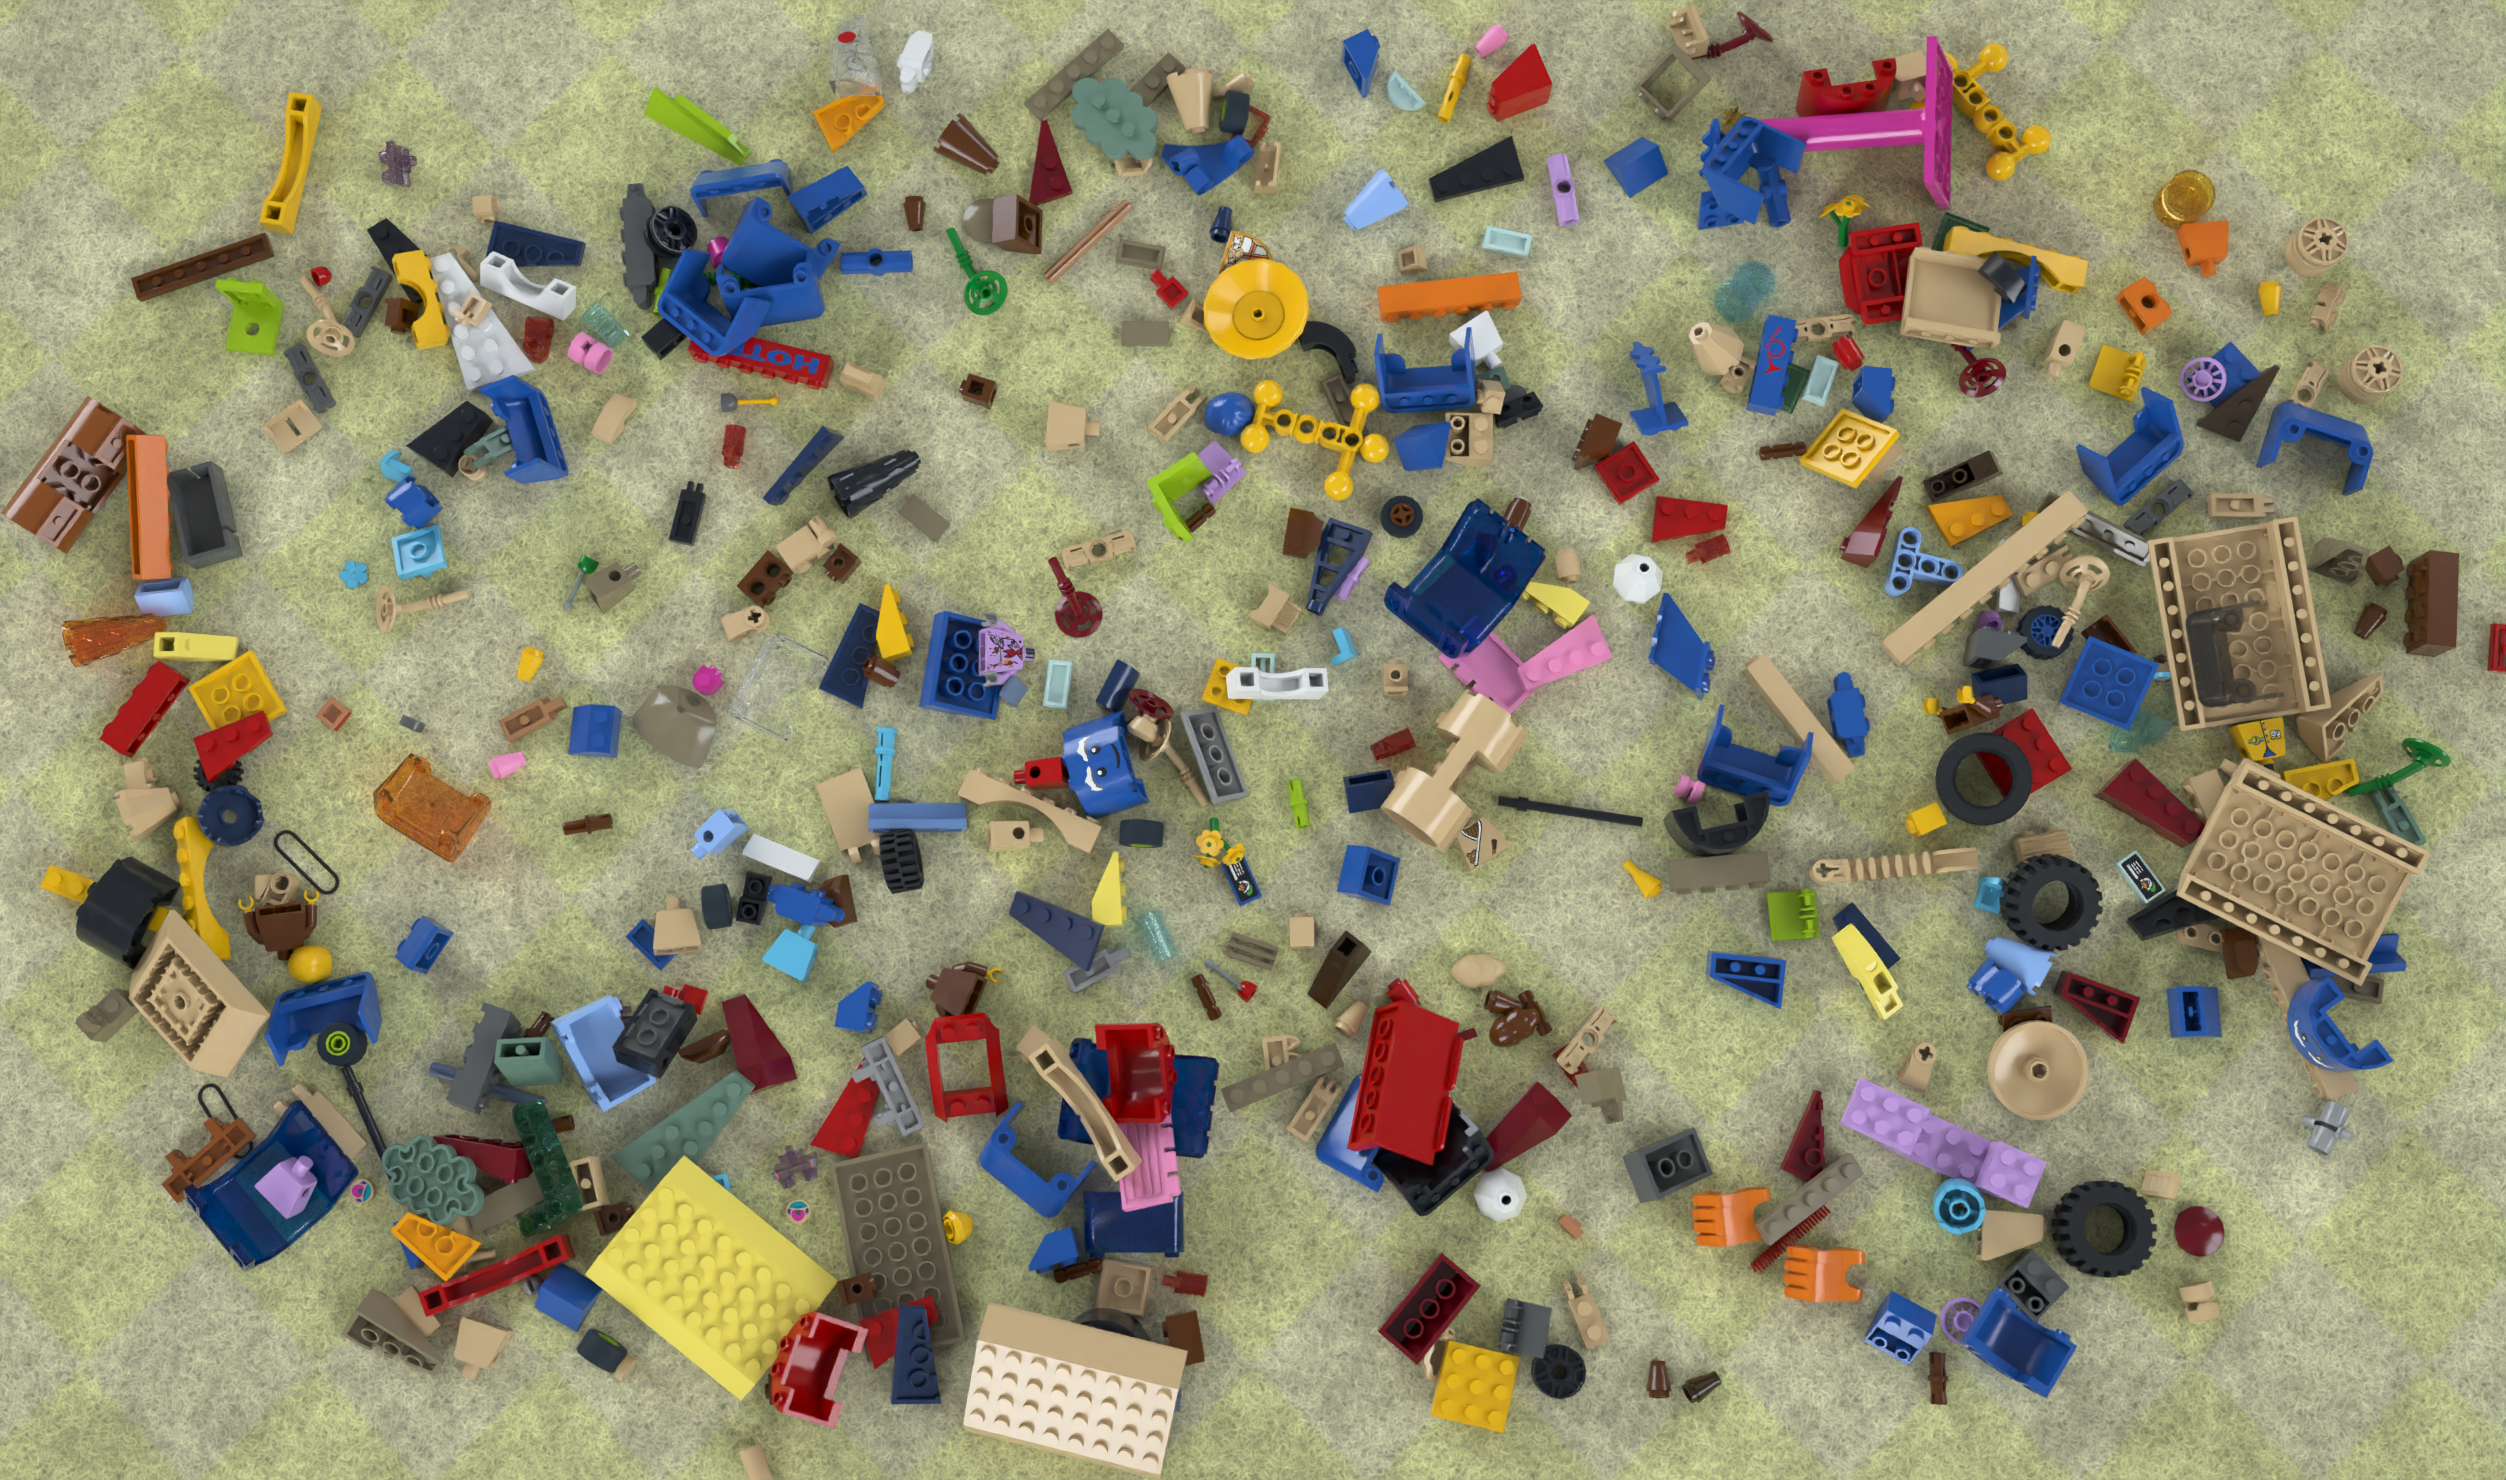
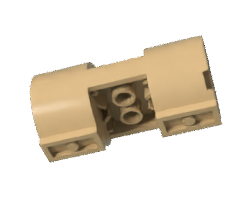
M1469 689L1462 693L1455 705L1447 713L1443 711L1436 721L1438 725L1437 733L1450 745L1445 753L1447 754L1443 763L1439 761L1431 772L1433 774L1432 777L1409 766L1405 771L1400 770L1393 781L1396 783L1394 785L1395 788L1380 807L1400 828L1422 843L1444 854L1473 815V810L1455 793L1475 765L1501 776L1529 735V731L1524 729L1520 723H1516V725L1512 723V715L1480 693L1476 697L1471 695L1473 692Z

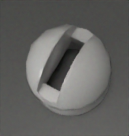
M538 1275L529 1276L524 1280L523 1290L528 1295H538L544 1280ZM529 1280L532 1281L533 1287L535 1289L534 1292H532Z

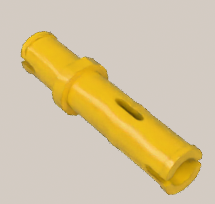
M1464 54L1459 55L1455 68L1449 75L1450 82L1437 120L1444 123L1450 122L1462 86L1467 82L1466 75L1472 60L1471 57Z

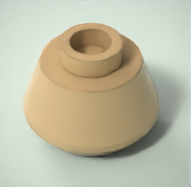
M1144 713L1142 717L1136 716L1127 725V731L1152 744L1157 740L1159 726L1155 725L1156 719Z

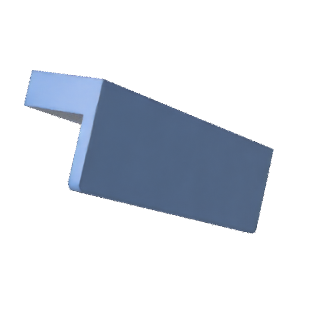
M869 804V833H889L912 829L914 833L966 832V804Z

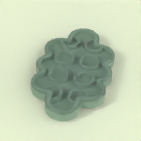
M1087 77L1075 83L1072 89V96L1076 106L1072 109L1071 118L1077 129L1085 131L1086 138L1090 144L1101 146L1104 155L1113 160L1122 159L1128 154L1136 160H1147L1156 153L1158 146L1153 132L1157 129L1158 118L1153 109L1144 106L1140 94L1128 91L1125 83L1117 78L1107 79L1100 84L1097 80Z
M419 1135L412 1138L408 1145L393 1144L383 1153L382 1167L392 1177L389 1184V1193L394 1201L408 1203L412 1213L419 1216L428 1215L431 1222L437 1225H447L455 1221L458 1215L474 1216L482 1209L484 1193L474 1183L477 1174L476 1166L470 1158L457 1156V1152L452 1146L447 1144L438 1145L434 1138L427 1135Z

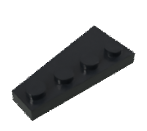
M1510 136L1429 178L1434 203L1524 181L1513 137Z
M387 218L367 229L395 277L396 274L392 263L394 254L421 250ZM429 270L430 277L433 279L431 270ZM400 284L410 301L418 304L423 302L415 289L408 285Z
M2177 890L2129 917L2127 923L2138 937L2144 941L2221 917L2177 896Z

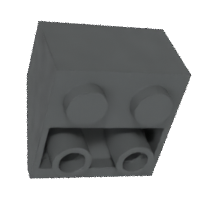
M1981 627L1966 640L1963 666L1988 670L2026 643L2028 637L2020 636V633L2016 631H2006L2003 633L1997 632L1996 628Z
M2024 1249L2012 1261L1997 1284L2011 1295L2010 1299L2033 1322H2036L2069 1288L2062 1278L2031 1249Z

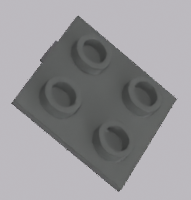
M1507 1298L1498 1348L1543 1359L1552 1308Z

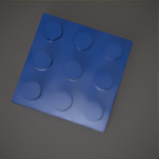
M2089 636L2059 703L2129 731L2158 669L2159 663Z

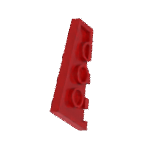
M852 1077L810 1145L851 1158H858L880 1094L876 1081H871L870 1077L855 1083Z

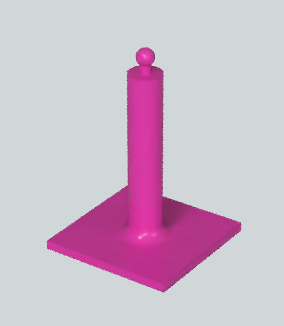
M1937 36L1927 37L1925 108L1759 120L1807 143L1804 152L1925 145L1924 184L1939 209L1950 210L1953 70Z

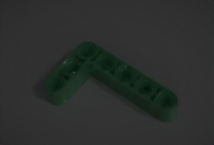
M540 1100L517 1104L512 1110L514 1124L545 1199L543 1203L522 1216L519 1221L520 1231L527 1238L552 1231L579 1213L583 1207V1199L546 1106Z

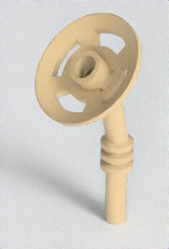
M306 275L300 277V283L310 294L312 302L320 312H323L326 319L315 321L309 325L306 332L309 343L317 351L329 356L341 357L350 354L355 347L353 334L345 326L337 323L331 309V303L326 296L317 290ZM316 327L321 328L320 335L318 336L314 335ZM345 336L349 337V344L347 346L343 343ZM322 342L325 343V344H327V345H329V346H333V347H337V348L328 347V346L322 344Z
M2091 555L2076 556L2066 561L2060 569L2061 583L2067 589L2076 592L2071 607H2068V611H2065L2064 614L2066 616L2062 617L2063 622L2051 642V645L2059 649L2071 626L2076 624L2075 620L2079 618L2077 615H2081L2080 609L2086 594L2099 590L2109 580V567L2105 561ZM2076 565H2079V567H2076L2075 569H2073L2070 574H2067V572H2068L2072 567H2074V566H2076ZM2088 565H2095L2102 571L2096 573L2093 569L2088 568ZM2068 582H2073L2078 588L2071 586Z
M382 585L376 599V619L379 629L383 633L390 632L395 623L396 616H400V614L425 609H440L445 607L446 604L470 598V590L464 589L445 595L440 593L427 597V600L400 604L396 602L392 588L389 585Z
M1158 719L1155 725L1159 726L1158 730L1163 727V731L1158 733L1157 740L1152 744L1141 741L1139 747L1140 759L1144 762H1149L1165 751L1180 770L1179 775L1183 776L1182 780H1186L1184 782L1185 785L1190 787L1201 808H1204L1210 803L1197 782L1198 777L1194 776L1195 772L1191 771L1192 767H1188L1170 744L1171 722L1168 719Z

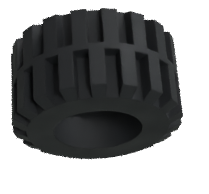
M906 829L881 834L879 842L880 857L885 881L890 892L895 894L922 889L924 883L923 864L918 840L913 830Z

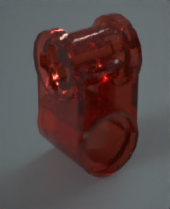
M533 316L526 318L523 349L534 363H543L549 357L551 339L554 333V321L552 318Z

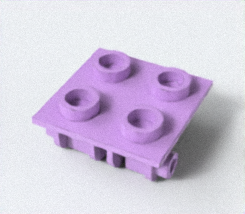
M1214 440L1198 455L1210 469L1213 477L1196 488L1214 504L1247 472L1241 467L1242 464L1238 459H1233Z

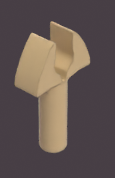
M450 245L457 252L458 259L456 260L472 282H477L480 276L465 261V256L469 252L463 247Z
M489 1249L474 1252L458 1271L469 1272L468 1266L471 1262L495 1259L497 1251Z

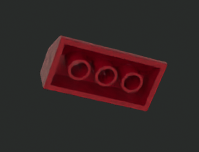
M1440 1253L1377 1331L1418 1365L1481 1285L1443 1253Z

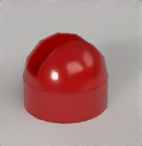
M319 266L311 269V276L317 286L320 287L330 282L332 274L327 267Z

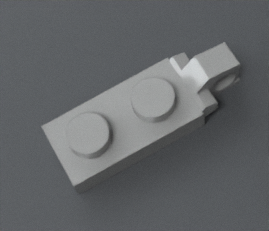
M1126 946L1115 952L1111 947L1095 954L1090 971H1085L1076 964L1064 971L1063 974L1073 993L1077 994L1117 972L1118 969L1122 968L1120 962L1131 955Z

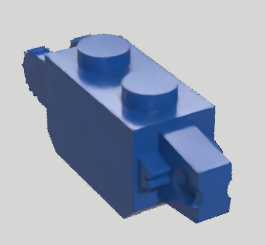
M1843 671L1833 680L1835 692L1827 699V706L1833 738L1838 742L1844 743L1848 758H1854L1865 754L1864 737L1870 731V724L1868 718L1864 716V695L1860 694L1859 688L1853 687L1851 674Z
M792 882V885H770L768 888L766 899L776 904L775 910L777 914L808 926H823L828 921L840 922L845 917L844 909L833 905L834 899L825 897L826 892L817 889L808 891L806 890V885Z

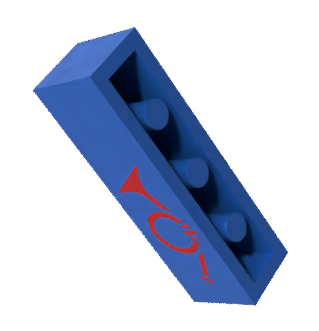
M1774 315L1767 316L1764 322L1756 360L1757 364L1753 374L1746 410L1774 416L1778 409H1782L1785 396L1781 395L1782 388L1787 386L1789 380V373H1786L1787 365H1791L1794 351H1790L1792 342H1796L1799 329L1795 328L1797 320Z

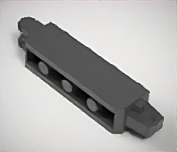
M642 183L628 184L627 198H622L623 207H620L621 221H624V229H621V239L625 243V251H622L623 264L626 265V273H623V282L625 287H628L633 294L634 302L639 309L646 310L651 306V293L658 286L659 260L658 255L652 252L645 241L644 225L647 219L656 212V208L652 205L651 200L646 197Z

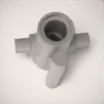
M2326 1101L2319 1117L2315 1116L2313 1118L2305 1115L2302 1119V1124L2309 1126L2310 1130H2313L2306 1146L2319 1153V1156L2329 1159L2337 1140L2344 1139L2351 1142L2354 1138V1132L2348 1131L2344 1127L2350 1110L2336 1102Z

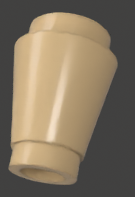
M1356 1000L1336 1020L1335 1029L1348 1038H1351L1353 1034L1356 1035L1368 1009L1367 1006Z

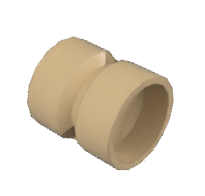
M2212 1280L2198 1281L2179 1286L2182 1301L2188 1304L2185 1307L2189 1323L2207 1321L2222 1316L2218 1301L2213 1300L2215 1290Z

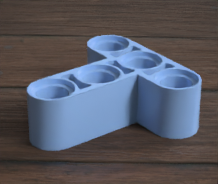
M1907 527L1895 539L1884 589L1889 596L1897 598L1910 588L1912 579L1942 587H1950L1962 577V566L1955 561L1920 553L1921 533L1914 527ZM1903 536L1910 537L1913 544L1905 543ZM1898 558L1905 559L1907 561V567L1901 566L1898 562ZM1921 564L1928 565L1931 573L1924 572ZM1945 570L1951 571L1954 579H1949L1945 575ZM1893 580L1899 581L1902 584V589L1895 588Z

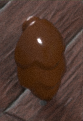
M1515 1007L1506 1014L1499 1016L1492 1024L1489 1032L1491 1043L1498 1047L1518 1045L1522 1040L1533 1034L1534 1028L1539 1022V1012L1536 1009H1520Z

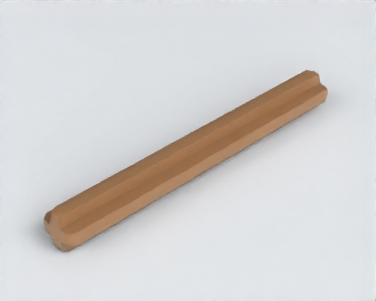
M1126 199L1122 200L1044 272L1045 280L1053 284L1132 211V205Z

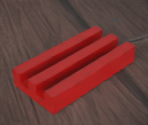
M2493 623L2490 625L2488 671L2503 673L2506 672V666H2504L2506 625Z

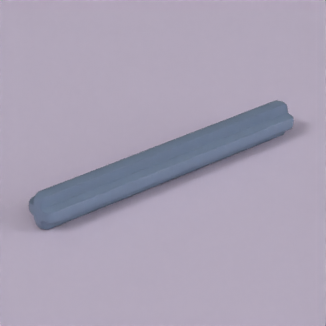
M432 1062L428 1073L429 1075L453 1082L458 1069ZM497 1083L495 1087L492 1086L489 1095L538 1111H542L546 1105V1099L501 1083Z

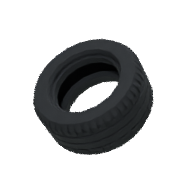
M1983 732L1973 733L1960 738L1944 752L1937 766L1935 782L1941 802L1952 815L1969 824L1986 826L2006 821L2020 811L2030 796L2033 778L2029 760L2018 745L2002 735ZM1979 752L1992 753L2001 758L2009 767L2012 778L2010 790L2006 797L1999 803L1987 807L1977 806L1965 800L1959 793L1955 781L1956 771L1961 761L1969 755Z

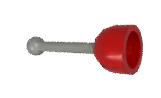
M1212 959L1205 960L1204 964L1207 968H1212L1237 986L1238 996L1246 1003L1257 991L1258 986L1250 981L1240 983L1216 966Z

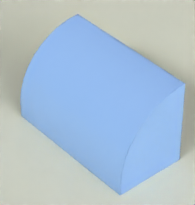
M188 577L142 581L139 583L134 595L144 619L190 614L193 611V592Z

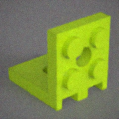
M228 277L226 280L217 279L215 288L234 304L225 349L232 352L274 356L284 302L261 281L250 280L249 282H241V280ZM259 325V332L256 335H249L250 327Z
M1194 451L1146 481L1154 496L1151 501L1155 508L1161 511L1163 515L1161 517L1163 523L1168 530L1171 529L1176 538L1181 537L1185 543L1194 537L1174 501L1213 477L1210 469Z

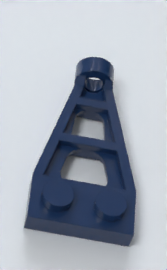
M1331 517L1329 518L1321 535L1308 595L1309 600L1305 606L1306 610L1319 616L1323 615L1330 599L1363 557L1373 535L1370 530ZM1333 546L1349 551L1347 558L1339 566L1331 565L1328 562L1330 549ZM1324 570L1336 573V577L1327 588L1320 586Z

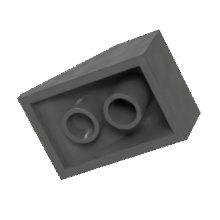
M1695 1127L1622 1156L1640 1203L1661 1199L1713 1175Z

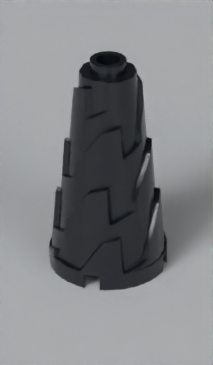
M902 450L893 455H887L872 462H865L848 470L834 473L827 477V481L831 491L834 490L835 492L834 498L847 518L852 519L861 511L883 498L884 494L898 486L903 480L916 473L921 460L915 451Z

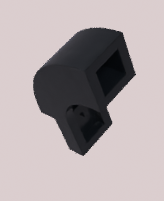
M1306 321L1304 330L1298 337L1303 351L1320 349L1330 353L1338 362L1346 383L1355 382L1358 369L1355 361H1350V359L1356 358V349L1348 336L1333 325L1319 321Z

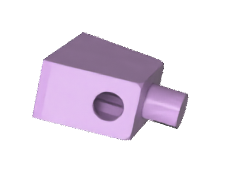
M300 1156L299 1159L295 1157L289 1158L277 1164L254 1187L288 1219L303 1212L317 1184V1178L309 1171L313 1166V1161L307 1156Z

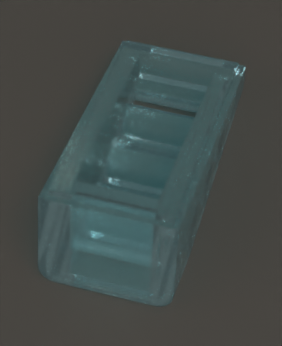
M599 301L581 315V318L612 349L629 336L626 329ZM599 309L601 313L593 320H590L589 317ZM603 316L607 317L599 325H595ZM610 321L612 322L604 331H601ZM616 327L617 330L607 337L606 335Z

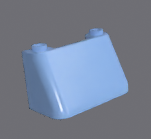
M611 995L600 998L550 1022L591 1101L596 1108L603 1112L657 1082L655 1077L616 1061L612 1046L625 1026L620 1019L621 1014L619 1012L623 1008L617 997L612 998Z

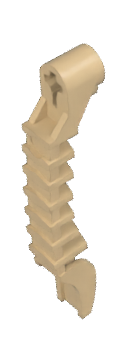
M1976 847L1939 850L1932 854L1923 852L1921 855H1914L1912 853L1904 857H1900V855H1895L1892 858L1882 856L1880 859H1874L1873 857H1869L1866 860L1856 858L1853 861H1848V859H1821L1810 866L1808 875L1817 884L1847 883L1849 881H1873L1875 879L1884 880L1894 877L1928 876L1929 874L1939 875L1979 870ZM1820 866H1821V869H1822V870H1826V871H1830V872L1826 873V874L1823 875V877H1822V874H1821V873H1817L1816 870L1819 869Z

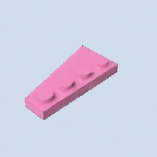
M1593 614L1522 664L1515 671L1524 692L1610 660L1612 654Z

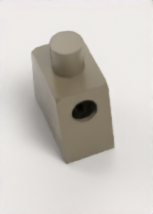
M615 562L584 582L590 598L605 614L634 591L632 580L641 575L642 572L634 562L624 569Z

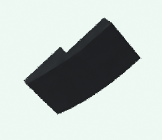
M1996 252L1978 270V273L1996 286L1994 291L2011 305L2028 287L2019 274Z
M751 871L746 873L743 895L739 899L736 921L761 925L767 903L766 896L772 881L771 875Z

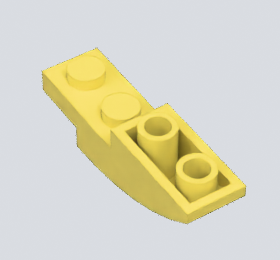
M1853 924L1847 925L1835 934L1832 939L1852 976L1859 979L1879 1018L1886 1020L1903 1006L1895 991L1898 989V986L1880 957Z

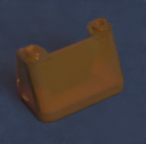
M410 753L373 792L375 813L388 826L442 859L454 863L461 856L490 812L491 801L482 793H472L469 797L465 796L432 776L431 765L425 758L417 757Z

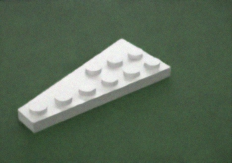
M450 252L430 258L431 273L437 284L438 296L443 305L445 319L450 330L467 390L469 392L477 390L511 375L519 377L537 371L492 308H490L478 328L470 323L466 327L455 320L456 315L449 311L451 306L459 311L471 291L482 298L483 296Z

